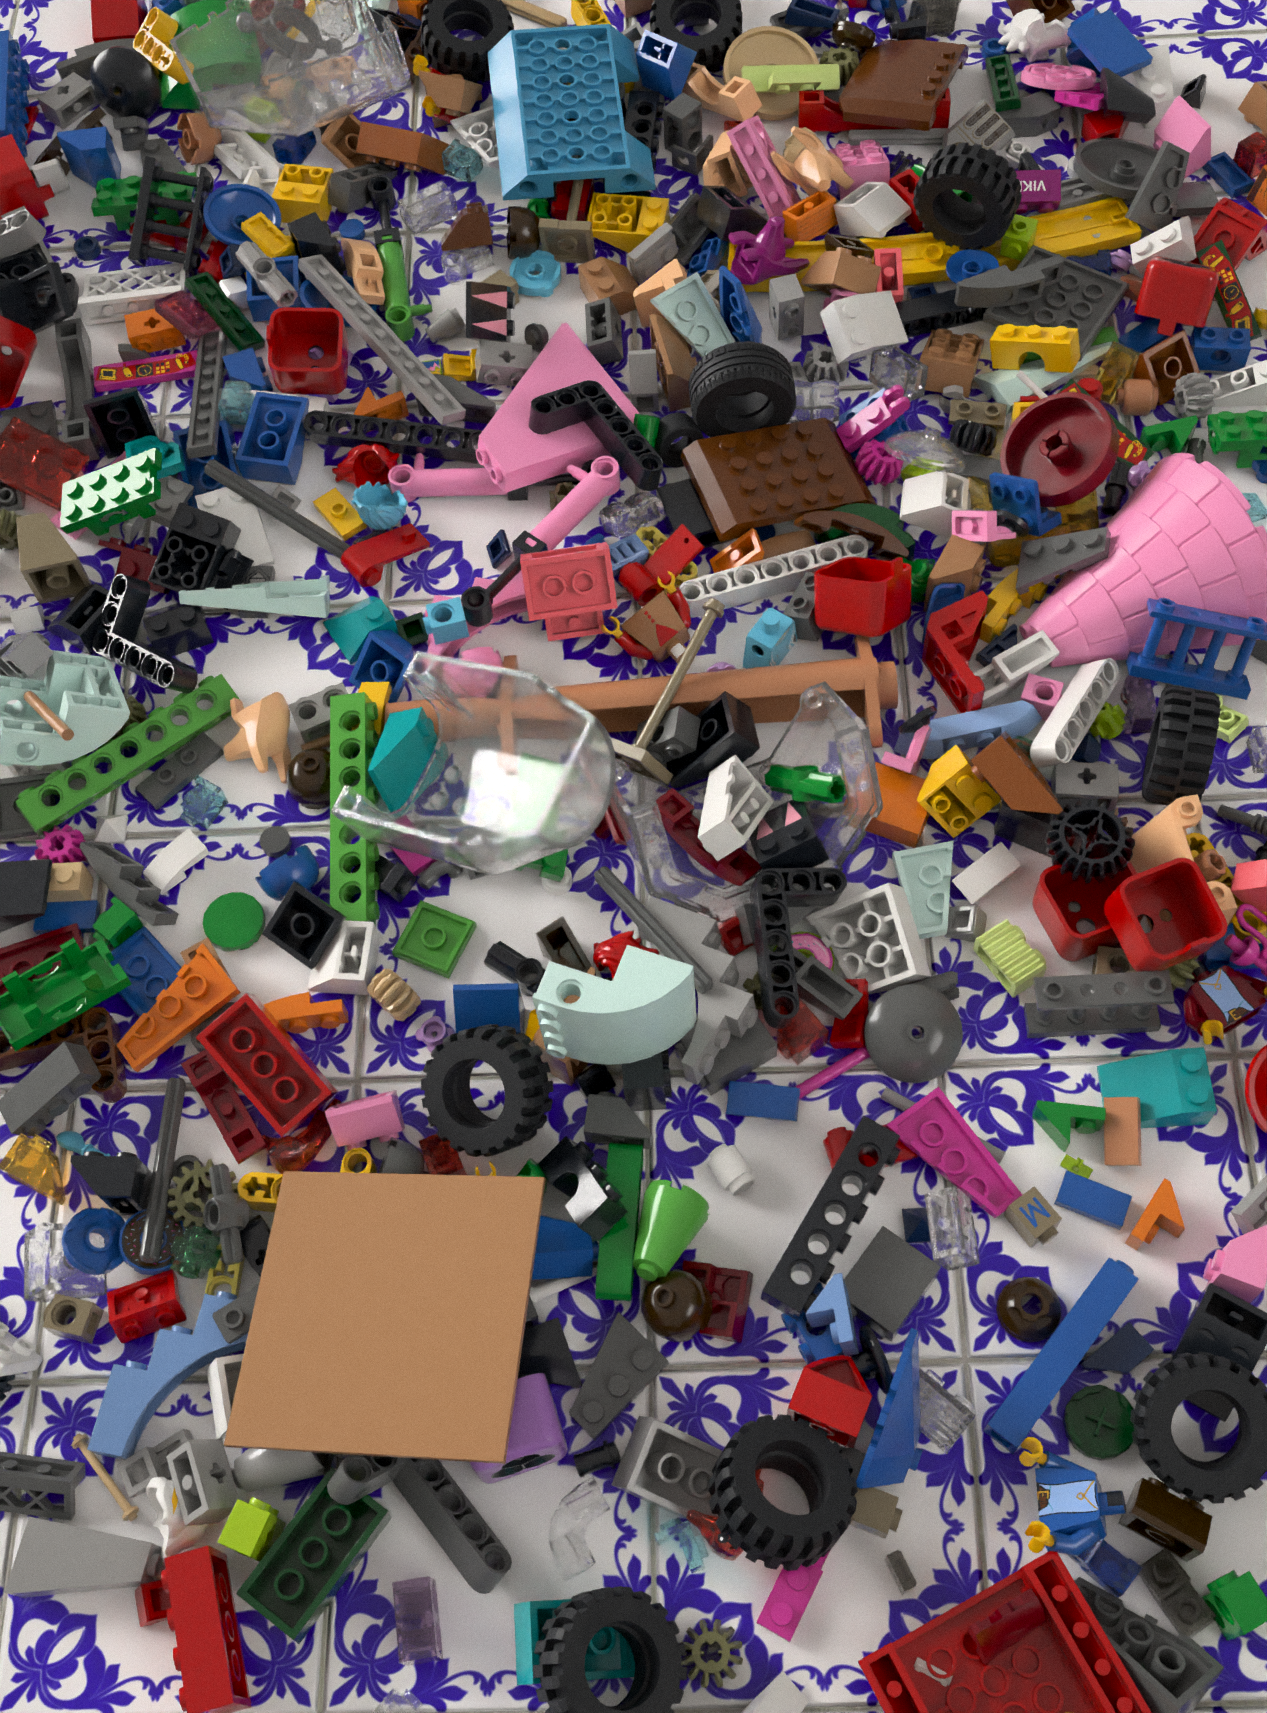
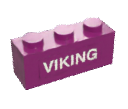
M1061 169L1016 171V179L1020 181V191L1022 194L1016 214H1024L1029 210L1049 213L1058 209L1061 202Z

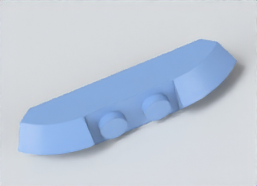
M1021 700L930 720L929 727L932 731L921 759L940 758L955 745L962 751L977 746L986 747L1005 731L1012 739H1019L1032 731L1041 721L1042 717L1034 705ZM915 733L900 734L893 751L906 756Z

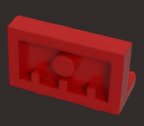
M173 1269L107 1292L109 1323L121 1343L129 1342L159 1331V1329H164L187 1320L186 1312L180 1303L178 1279Z

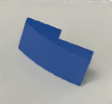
M718 237L705 241L701 247V253L691 257L687 278L696 272L702 277L707 270H714L721 262L728 242L722 241Z
M729 1081L726 1114L797 1122L800 1088Z

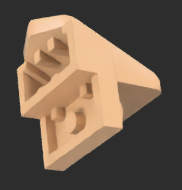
M727 130L720 135L703 164L704 186H726L737 196L742 197L748 194V188L753 187V184L726 133L729 131Z
M677 258L673 259V261L669 262L634 290L633 297L642 327H650V314H656L666 319L650 300L687 278V272L678 262Z

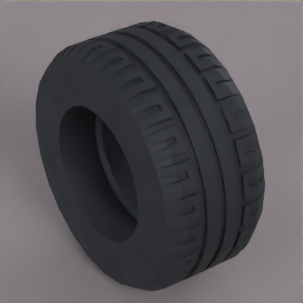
M746 341L720 346L706 354L697 363L689 378V397L693 421L709 437L784 425L791 419L796 408L797 399L790 363L779 351L763 343ZM753 391V393L744 396H730L739 392Z

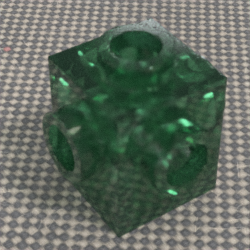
M193 1226L191 1229L187 1227L181 1237L177 1235L174 1237L168 1254L173 1256L169 1269L178 1271L179 1275L189 1279H202L209 1269L215 1270L222 1252L221 1249H217L220 1238L213 1236V1232L207 1228ZM192 1248H195V1249H198V1250H201V1251H204V1252L201 1253V1254H197V1253H195V1252L193 1251Z

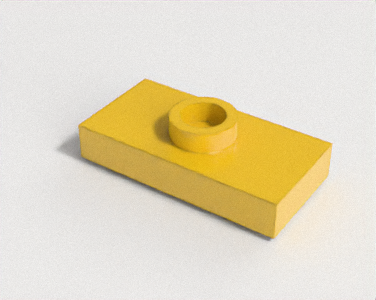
M262 212L241 223V230L268 257H285L295 251V244Z
M336 487L313 501L316 510L344 542L367 528L358 512Z

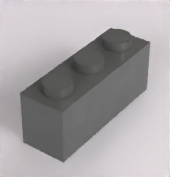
M63 1042L0 1099V1112L11 1134L34 1137L42 1133L46 1129L47 1124L56 1116L66 1112L72 1102L79 1096L87 1093L92 1088V1085L102 1077L86 1046Z

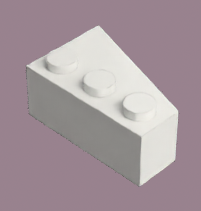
M1168 44L1146 49L1153 57L1152 63L1122 77L1154 100L1156 116L1147 124L1141 123L1144 129L1157 126L1174 101Z
M736 754L709 772L698 838L705 850L711 853L717 861L746 843L774 802Z

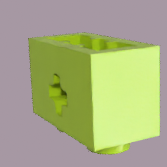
M251 1497L249 1503L237 1499L217 1543L260 1562L283 1532L286 1522L277 1517L279 1510L271 1507L266 1502Z

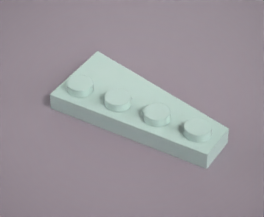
M698 272L650 300L701 358L720 346L735 342Z

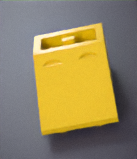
M593 193L587 221L592 224L593 237L630 253L660 226L670 221L669 198Z

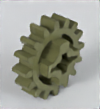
M208 1159L206 1167H201L198 1160L194 1161V1169L191 1171L185 1166L182 1167L184 1176L182 1178L175 1176L172 1178L173 1183L177 1186L176 1189L172 1188L167 1191L169 1197L175 1199L167 1203L169 1209L173 1211L178 1210L173 1215L174 1220L179 1222L185 1219L183 1223L184 1229L188 1231L195 1225L198 1234H202L204 1227H206L203 1217L191 1215L186 1210H196L203 1214L205 1204L201 1200L202 1185L208 1191V1200L213 1197L211 1181L207 1179V1176H210V1167L214 1166L212 1159ZM231 1171L233 1193H238V1183H232L236 1179L234 1171ZM194 1181L189 1191L184 1192L187 1186Z

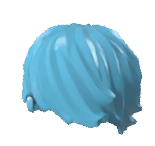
M369 481L353 492L354 496H352L353 500L351 502L355 504L362 521L370 528L375 530L391 529L392 526L397 525L404 517L408 502L404 494L400 493V490L391 494L386 484L380 486V482H377L372 486Z

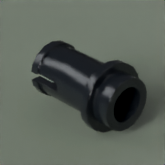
M605 1440L602 1446L573 1455L580 1478L607 1467L615 1469V1464L621 1462L615 1441L608 1443Z

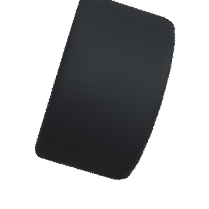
M680 412L671 413L659 421L655 451L662 458L665 465L674 468L683 467L684 464L681 459L682 450L694 441L704 439L699 427L694 423L693 418L688 414ZM683 436L680 441L671 444L675 439Z

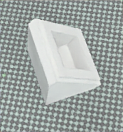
M241 276L224 279L219 282V286L227 298L243 310L248 308L247 285Z
M42 605L9 612L16 634L45 630Z

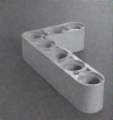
M20 210L0 220V259L34 246L44 238L46 229L27 210Z

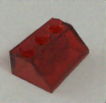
M13 417L0 435V481L61 512L63 483L86 475L90 456Z

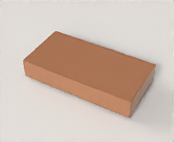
M1104 1097V1108H1106L1104 1122L1105 1165L1142 1166L1140 1098Z

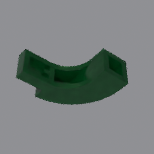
M865 503L844 505L831 510L858 515L882 526L907 548L909 555L905 559H914L916 542L908 532L903 531L904 521L899 519L900 515L879 505ZM830 527L829 530L820 535L814 533V539L821 544L852 534Z

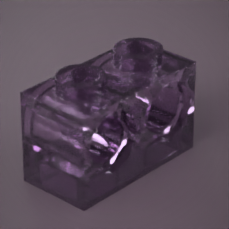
M430 1576L392 1582L399 1663L409 1666L443 1660L436 1581Z

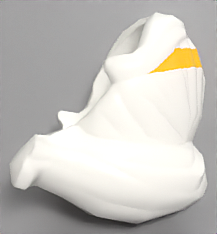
M162 1476L152 1478L147 1485L146 1494L157 1514L153 1527L158 1528L165 1539L161 1548V1558L164 1561V1558L179 1554L194 1546L205 1534L208 1524L185 1526L173 1480Z

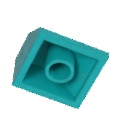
M370 596L323 622L324 627L350 665L358 660L370 631L391 629L399 635L395 618L381 598Z

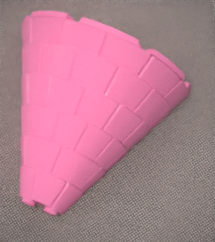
M1175 453L1157 462L1144 481L1135 489L1122 508L1105 526L1108 527L1111 533L1108 558L1076 572L1068 570L1051 594L1041 602L1027 621L1019 626L1020 633L1024 640L1041 630L1046 633L1060 652L1049 663L1050 667L1054 668L1091 663L1111 658L1114 661L1125 660L1130 651L1136 653L1143 651L1155 619L1149 615L1147 607L1148 598L1156 600L1167 598L1176 604L1247 619L1249 617H1258L1267 623V532L1263 525L1259 527L1253 525L1247 513L1251 505L1231 480L1208 461L1196 463L1193 454ZM1167 620L1155 655L1170 654V651H1175L1185 624ZM1197 627L1189 649L1208 648L1214 630ZM1227 633L1222 646L1241 645L1244 636Z

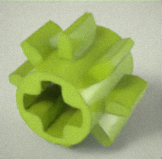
M1105 702L1089 728L1093 737L1100 735L1101 738L1109 740L1118 736L1123 731V724L1126 723L1123 718L1126 715L1119 704L1113 707L1111 703Z

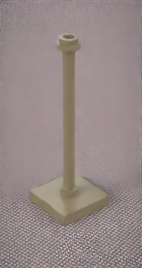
M584 179L573 180L566 221L544 218L539 220L538 228L542 251H547L554 255V259L557 262L583 264L596 258L591 222L577 221Z
M709 598L708 602H704L702 608L706 612L637 742L630 745L599 733L594 744L622 769L664 785H669L673 774L646 749L716 617L722 618L724 615L725 605L714 598Z

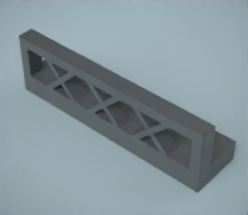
M0 1452V1511L71 1521L75 1516V1489L85 1477V1463ZM14 1488L24 1489L33 1499L29 1502L20 1501L11 1491ZM48 1493L64 1494V1507L53 1505L45 1495Z

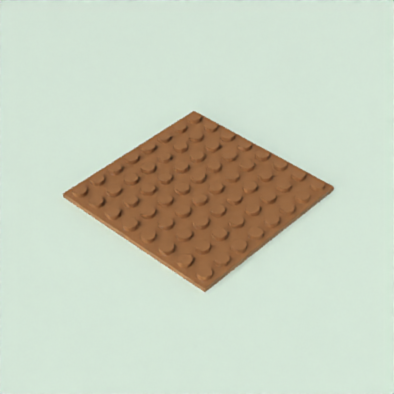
M284 1171L224 1446L506 1464L546 1179L544 1177Z

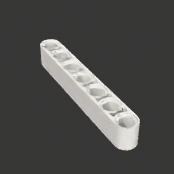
M850 535L683 582L679 588L689 604L691 618H695L705 614L706 611L702 606L704 602H708L709 598L720 601L725 605L724 609L796 590L806 572L814 573L841 558H868L869 544L866 538L861 535Z

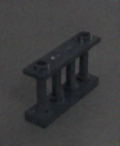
M145 156L128 259L134 265L145 267L146 260L154 258L184 264L183 270L190 276H195L196 269H199L201 264L199 248L204 225L203 208L209 193H212L214 188V178L206 167H201L199 177L164 171L156 158ZM164 181L196 187L195 203L161 197L158 193L159 183L162 184ZM162 207L193 213L191 227L186 228L155 222V219H153L155 209ZM155 232L187 238L186 254L152 248L149 244L151 234L153 235Z

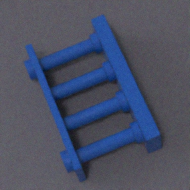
M1148 598L1147 607L1149 615L1155 619L1143 651L1139 653L1130 651L1126 660L1128 674L1134 677L1247 700L1251 687L1247 676L1243 673L1256 640L1267 641V623L1258 617H1249L1247 619L1176 604L1167 598H1159L1158 600ZM1167 620L1185 624L1173 657L1169 659L1155 656ZM1202 627L1214 630L1202 664L1185 663L1184 660L1196 628ZM1231 633L1244 636L1232 669L1228 671L1215 669L1214 665L1226 634Z

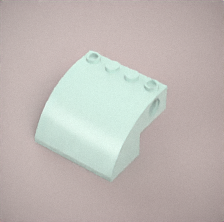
M52 650L54 653L49 657L44 681L0 675V764L4 766H12L14 764L31 766L58 764L88 754L112 738L129 719L130 711L111 661L100 656ZM27 691L34 692L74 732V737L71 740H64L24 700V694ZM18 700L14 704H7L8 701Z
M630 945L626 946L612 981L549 961L537 992L532 997L546 1052L560 1059H564L567 1056L595 1064H625L650 1058L670 1048L682 1039L694 1027L697 1020L694 966ZM577 995L578 997H580L578 1001H576L575 1003H566L563 1001L567 996Z

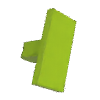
M1067 1154L1060 1164L1062 1168L1087 1179L1093 1172L1092 1168L1083 1164V1159L1078 1157L1076 1160Z

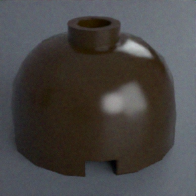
M508 206V258L515 259L519 257V260L528 258L539 249L541 242L538 228L539 218L529 208Z
M311 748L297 754L287 767L286 782L290 795L307 809H322L330 806V752L325 749Z
M671 1269L665 1277H657L655 1281H650L646 1285L641 1298V1312L646 1324L658 1336L672 1342H685L692 1339L693 1337L691 1336L695 1335L700 1329L703 1331L708 1325L712 1314V1296L703 1281L696 1275L680 1269Z

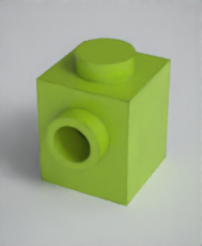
M1015 214L1002 238L1000 255L1022 261L1035 241L1038 220Z

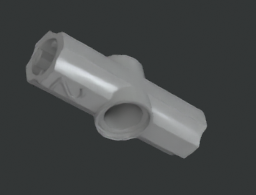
M245 241L240 244L236 252L237 259L256 280L259 289L262 292H266L279 308L292 306L298 297L297 292L277 269L274 259L266 256L255 242Z

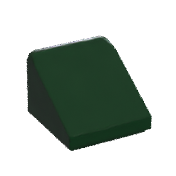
M422 612L395 621L399 635L412 644V646L428 641L429 635L426 633Z

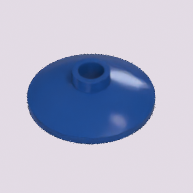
M967 249L953 254L948 259L946 274L951 281L957 284V282L1000 266L997 259L990 253L983 250Z

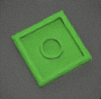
M420 900L392 954L396 958L449 979L477 927L476 922Z

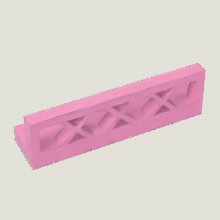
M757 115L745 120L726 133L769 218L775 216L783 217L782 211L790 208V206H794V204H798V201H801L793 183L778 171L772 161L770 154L773 150L777 151Z

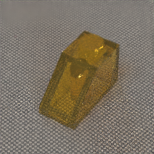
M1112 342L1094 378L1103 385L1101 400L1109 404L1114 403L1117 388H1122L1123 383L1127 379L1133 378L1138 357L1142 354L1141 352L1123 343Z
M20 1133L1 1161L0 1170L15 1181L63 1205L66 1198L58 1157L49 1149L52 1144L36 1134L31 1139Z

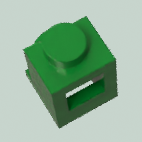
M114 896L110 900L113 905L107 911L101 913L97 921L92 925L96 931L92 938L95 941L102 939L106 946L109 945L113 949L144 926L137 914Z

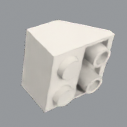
M866 181L833 205L841 235H852L854 238L862 236L882 238L887 234V231L900 225L903 219L912 213L909 205L886 182Z
M944 469L905 479L902 486L899 519L910 525L928 530L935 535L950 539L952 535V510H967L969 479Z
M343 921L315 968L311 970L308 986L309 992L370 995L366 987L375 974L380 936L374 922Z

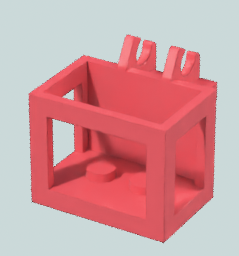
M607 542L520 554L529 621L545 619L548 642L603 634L601 630V625H604L602 610L618 608L610 549Z

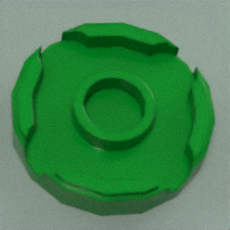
M231 892L218 897L205 911L202 923L205 935L214 947L227 952L237 949L244 950L252 946L261 937L266 924L265 913L261 904L253 896L244 892Z

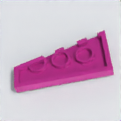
M939 1087L885 1126L887 1129L900 1135L899 1140L993 1218L1002 1214L1008 1205L1022 1196V1193Z

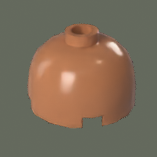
M202 113L180 114L177 130H182V138H178L184 160L187 163L191 162L190 165L209 162L215 157V145L222 142L220 130L216 128L208 116Z

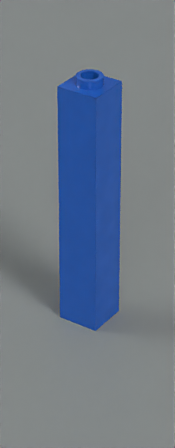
M1110 1257L1107 1259L983 1430L1012 1454L1020 1446L1139 1280L1138 1277L1133 1275L1134 1271L1129 1265L1120 1260L1114 1261Z

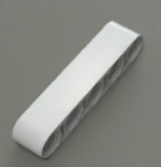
M1107 658L1083 664L1079 668L1031 744L1030 757L1036 767L1042 768L1070 761L1119 680V667L1113 659Z

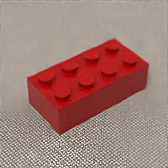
M245 993L196 1036L281 1137L289 1136L338 1093L335 1087L254 994Z
M207 1545L164 1558L166 1569L161 1572V1580L164 1591L170 1595L171 1608L167 1609V1620L171 1632L175 1631L177 1647L173 1648V1660L176 1670L178 1672L181 1671L183 1687L179 1688V1701L183 1712L234 1713L252 1707L227 1555Z

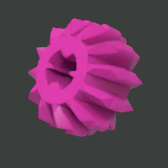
M872 439L861 446L854 465L858 468V474L865 476V481L871 480L874 485L880 483L883 486H887L888 483H893L900 475L904 459L900 456L901 452L895 450L893 445L886 444L884 440L878 442Z
M68 824L62 829L54 825L52 832L43 831L44 839L36 840L38 849L34 853L37 860L50 859L53 861L52 863L88 861L79 848L81 842H86L83 834L77 829L73 830Z

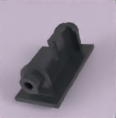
M231 548L229 552L226 551V556L219 567L220 573L214 576L209 587L227 589L232 588V585L242 584L254 560L241 555V552Z

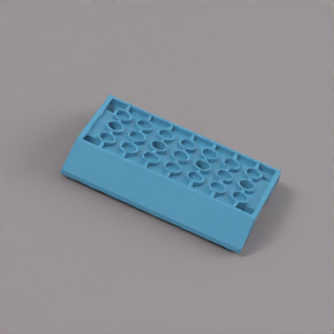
M610 24L511 30L487 52L503 201L554 197L553 181L603 178L605 193L656 190L650 149L626 132L618 83L639 81L635 48L631 40ZM573 118L576 121H568L567 119ZM579 155L581 158H572V156Z

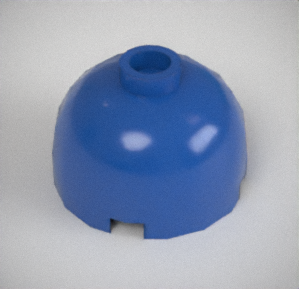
M307 845L295 848L297 852L295 856L282 855L259 872V877H255V880L267 896L276 901H282L295 881L311 891L310 888L318 880L319 865Z

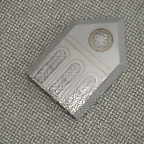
M982 99L943 134L942 149L951 144L957 146L959 143L969 142L971 146L977 143L983 145L982 148L987 150L990 148L995 151L1001 150L1015 137V133L1001 116Z

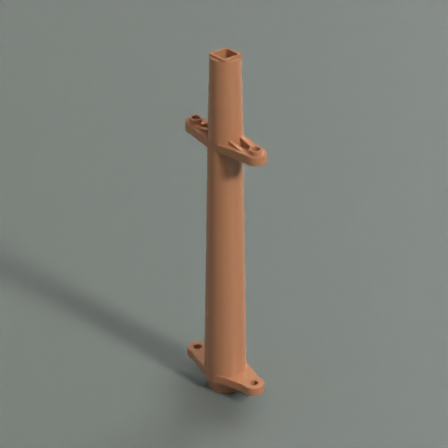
M854 635L856 658L686 674L667 711L681 706L697 716L726 691L751 708L754 724L863 717L869 748H882L883 735L880 710L897 709L898 683L895 662H877L871 650L869 637ZM517 655L504 656V662H502L503 676L498 692L386 703L385 724L390 713L423 707L427 717L434 724V731L439 741L501 739L503 752H498L499 770H505L506 776H514L519 773L520 737L637 731L638 723L649 719L672 675L519 690Z

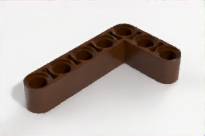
M92 1007L40 1037L42 1040L37 1045L33 1046L35 1042L33 1041L16 1052L4 1032L0 1030V1071L43 1061L63 1042L83 1045L88 1049L102 1076L92 1085V1089L103 1101L108 1103H115L124 1097L127 1091L123 1054L116 1046L121 1040L120 1028L105 1008ZM106 1022L102 1028L96 1030L100 1023ZM74 1030L69 1037L64 1038L69 1031ZM11 1045L9 1050L2 1054V1051ZM109 1051L106 1057L99 1059L103 1052ZM113 1079V1082L109 1087L103 1088L104 1084L107 1081Z

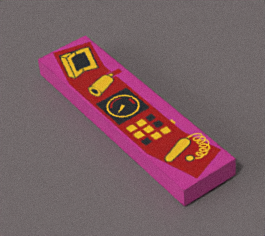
M197 350L95 366L94 387L98 393L195 377Z

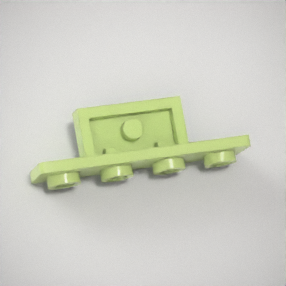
M838 64L743 66L741 69L742 78L752 82L756 93L775 92L776 94H787L789 92L806 90L838 91L840 89Z

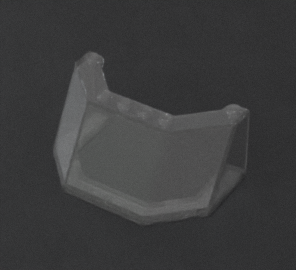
M822 682L807 688L801 694L799 700L800 708L770 757L745 767L774 801L768 811L792 800V795L771 791V788L765 785V774L769 771L770 765L783 764L793 767L813 765L819 767V772L841 775L846 791L842 802L833 804L815 800L807 801L806 805L830 860L813 868L832 867L843 871L841 867L849 853L854 854L867 834L865 831L867 825L873 817L877 818L882 811L883 802L868 727L826 682ZM610 759L596 764L603 792L649 895L658 899L665 898L674 902L676 906L696 913L706 914L720 923H724L737 916L735 909L751 904L750 889L759 872L743 886L725 881L693 859L666 831L655 800L669 791L670 787L630 771L626 762L621 759ZM708 780L677 791L695 807L693 813H702ZM749 837L741 848L758 862ZM761 884L764 890L773 892L770 886ZM792 884L796 890L804 891L799 884Z

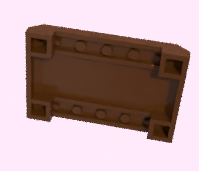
M818 418L698 439L682 450L681 459L719 541L736 539L745 534L748 529L793 521L811 512L831 511L844 505L857 503L877 505L862 475L858 474V468L854 465L855 462L851 454L845 449L836 431L835 423L826 418Z

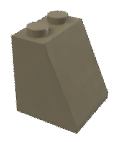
M44 512L16 517L20 571L39 604L75 597L84 587L92 585L78 556Z

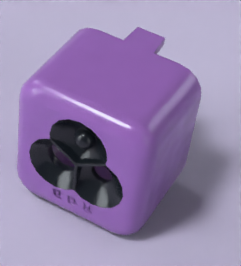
M537 1373L517 1379L506 1464L470 1462L472 1469L482 1482L487 1484L496 1483L557 1462L566 1455L567 1443L545 1374Z

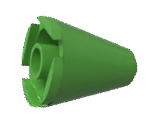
M655 1180L649 1183L644 1193L633 1266L637 1270V1274L647 1281H655L657 1277H665L708 1220L709 1214L707 1212L710 1208L708 1202L698 1192L688 1186L683 1185L680 1190L670 1187L672 1181Z

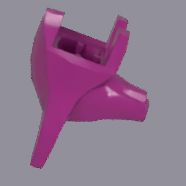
M770 217L767 224L757 235L747 231L729 234L728 238L731 243L737 245L730 272L742 284L755 285L772 276L795 274L808 267L810 263L808 259L785 257L786 249L792 248L794 241L784 237L785 219L783 217Z

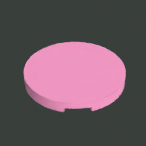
M1035 63L1024 67V70L1021 71L1020 81L1024 84L1043 89L1083 90L1095 86L1096 73L1092 69L1078 65L1070 67L1055 65V63Z

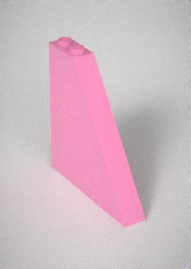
M567 322L561 324L479 435L476 458L480 465H484L493 483L498 484L503 493L566 473L567 467L571 464L581 468L589 460L601 456L612 457L584 421L548 434L533 432L529 428L531 401L534 398L583 381L592 380L603 386L632 423H634L635 414H640Z

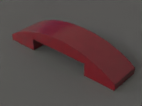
M671 788L651 804L654 814L671 837L693 859L716 876L732 884L743 886L762 870L759 863L741 847L719 861L706 851L698 838L700 821L693 815L695 807L675 789Z
M206 1049L181 1063L238 1164L268 1147L223 1068Z

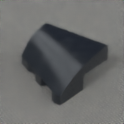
M1102 68L1100 93H1104L1103 114L1123 116V121L1147 124L1156 116L1155 103L1152 97L1110 69Z
M554 1318L524 1330L518 1379L532 1374L543 1373L548 1384L579 1388L582 1387V1383L559 1318Z

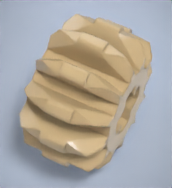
M383 969L380 973H377L366 987L370 996L397 1021H404L407 1017H410L421 1004L417 993L391 969Z

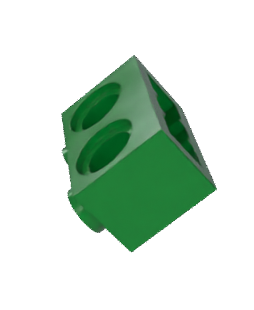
M1232 1570L1206 1585L1210 1593L1201 1597V1600L1226 1641L1243 1636L1267 1622V1598L1250 1571L1238 1576L1235 1570Z

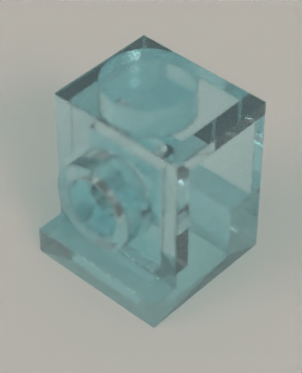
M455 138L442 153L445 173L467 183H470L483 169L481 156L474 149L460 144L459 139Z
M225 381L218 406L223 420H226L229 424L246 425L254 401V394L251 393V385L245 381Z
M197 775L194 778L196 786L186 793L183 802L180 804L183 809L180 817L191 826L198 824L208 829L228 804V800L221 787Z

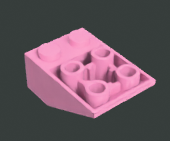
M868 139L861 141L860 145L850 146L849 143L837 144L835 148L829 149L831 153L841 159L843 170L854 180L848 190L835 182L840 200L866 181L886 182L889 185L890 164L879 142Z

